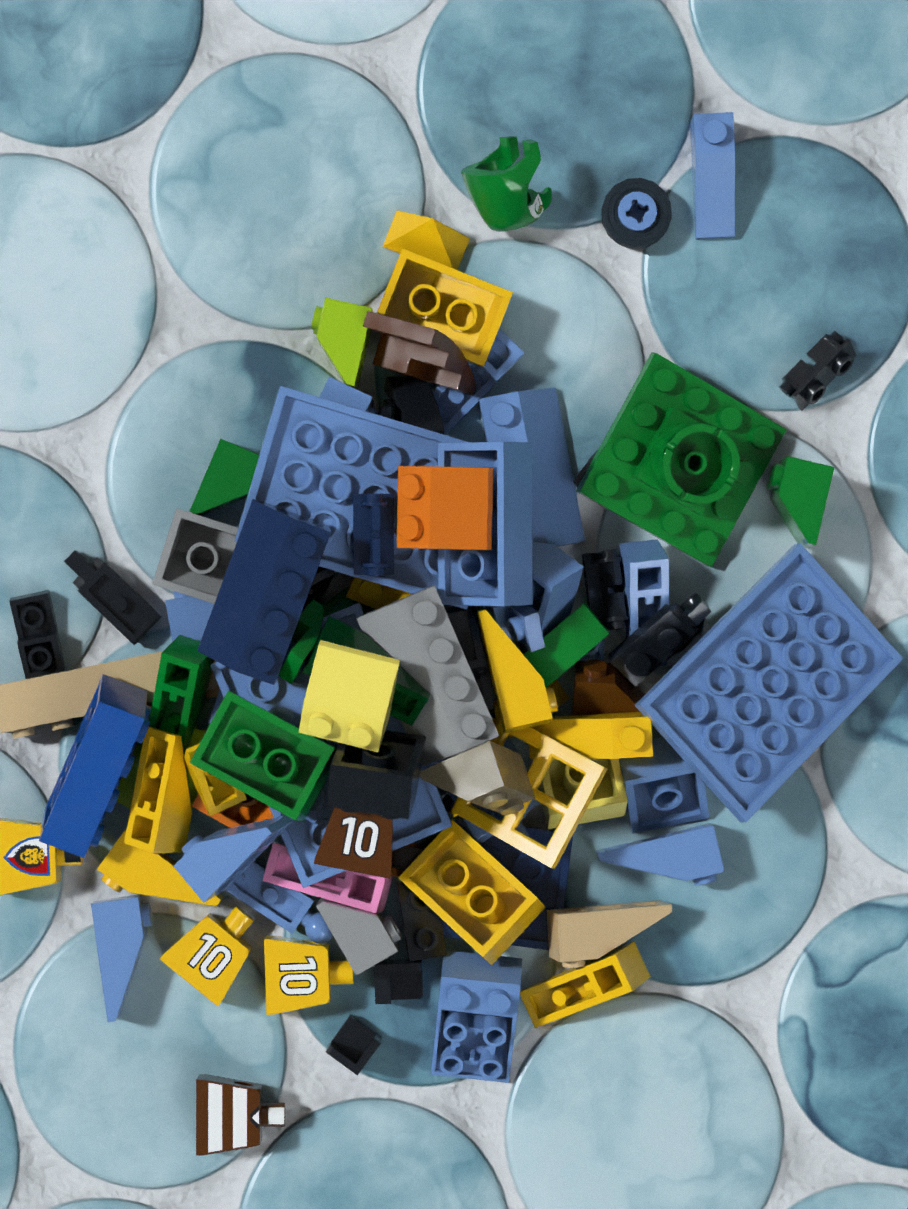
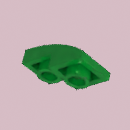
M584 602L544 637V648L533 652L528 650L523 655L544 679L545 687L547 688L609 635L610 631Z

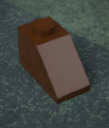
M598 659L577 661L575 663L572 716L640 712L635 707V704L645 693L638 686L635 687L615 666Z

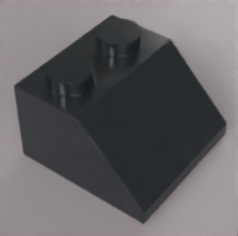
M385 730L378 752L339 743L330 767L327 807L339 808L348 813L364 812L381 815L386 819L402 818L409 820L416 799L426 736Z

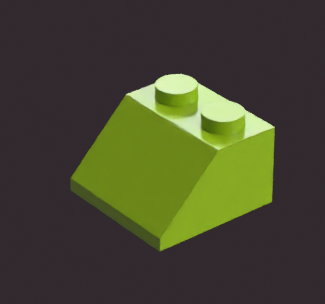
M325 297L323 307L316 306L311 329H313V334H317L316 337L320 346L344 384L358 390L371 335V329L363 327L367 311L373 312V309Z

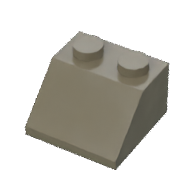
M492 741L485 742L420 771V778L462 799L485 807V809L501 813V815L516 813L524 808L523 803L535 799L521 754Z

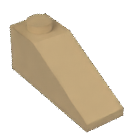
M661 900L546 910L549 957L562 962V967L564 968L586 966V960L599 959L672 913V904Z

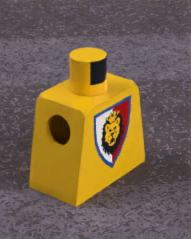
M0 818V895L58 883L61 881V866L82 865L83 858L39 842L42 823Z

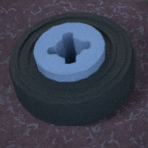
M644 178L625 179L614 185L605 196L601 209L602 224L608 236L617 244L630 249L647 248L657 243L667 232L672 218L671 202L665 191L655 182Z

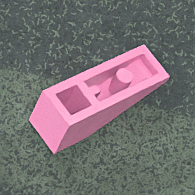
M275 842L272 844L263 881L375 914L384 912L393 876L388 879L346 870L303 888L286 846Z

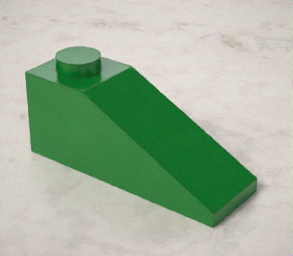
M179 635L161 653L149 727L181 736L185 756V751L188 749L210 682L212 672L210 665L213 664L214 660L197 651L200 641Z

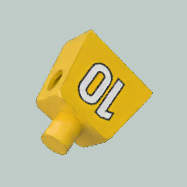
M238 906L234 907L223 922L209 913L160 957V960L218 1007L253 948L241 936L254 922V919Z
M273 935L265 937L266 1015L330 1003L331 985L354 984V971L347 960L330 961L329 943H315L310 940Z

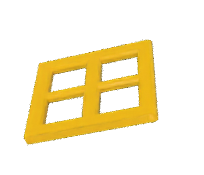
M499 717L495 725L499 736L489 741L503 746L508 735L511 734L539 749L527 772L535 795L534 800L563 816L547 846L516 830L532 800L523 803L524 808L522 810L504 815L502 821L473 806L472 802L457 797L451 808L454 814L453 817L459 815L548 867L555 869L600 785L607 768L533 728L504 733ZM554 758L584 774L568 806L538 790Z

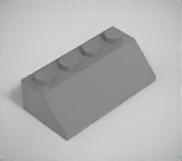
M429 586L356 618L361 631L368 635L391 658L400 660L399 665L430 693L427 703L412 726L400 720L405 733L426 736L422 766L462 753L499 736L435 586Z

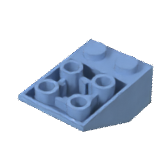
M446 950L447 956H443L431 1075L509 1083L521 988L522 958L500 956L491 966L480 954Z

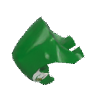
M517 136L499 137L500 145L495 151L483 160L469 165L461 171L473 204L484 223L491 230L502 232L525 227L538 220L543 211L552 202L550 187H546L542 192L528 189L529 183L541 162L538 142L532 139L522 141L525 157L512 167L510 166L519 157Z

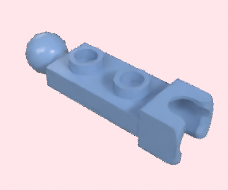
M254 861L226 889V891L291 934L301 924L305 927L307 937L315 943H326L333 938L320 912L313 914L308 911L315 899L306 893L264 882L263 877L266 867L257 861Z

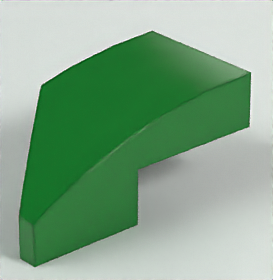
M314 599L300 615L291 639L296 645L290 651L278 675L290 684L293 683L300 673L321 629L323 605Z

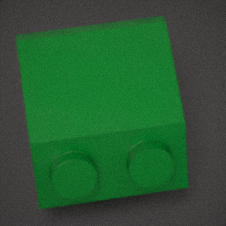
M787 456L780 460L778 464L776 463L775 466H771L766 489L772 490L770 500L795 541L801 543L805 548H809L817 544L834 467Z

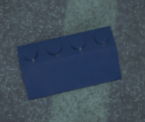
M252 499L197 651L238 673L275 685L330 537V527Z

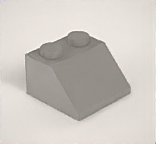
M176 508L152 584L214 604L237 543L234 540L238 528Z
M319 899L316 907L356 976L398 952L400 944L398 940L401 939L402 933L391 914L384 917L382 912L375 914L327 899Z

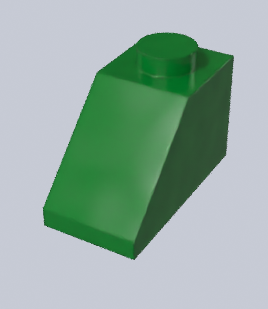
M220 438L189 512L202 516L247 498L259 455Z

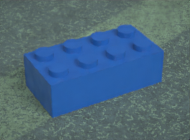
M102 674L44 809L39 842L85 858L90 845L97 847L105 827L102 823L106 811L111 813L117 802L120 792L117 788L121 777L127 778L133 765L135 756L132 754L136 742H143L149 728L150 721L147 719L151 707L146 705V690Z

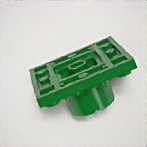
M651 352L578 485L576 492L712 568L787 429L661 355Z

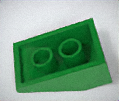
M227 691L189 763L295 821L304 822L330 774L331 762L337 747L321 738L298 733V726L231 691Z

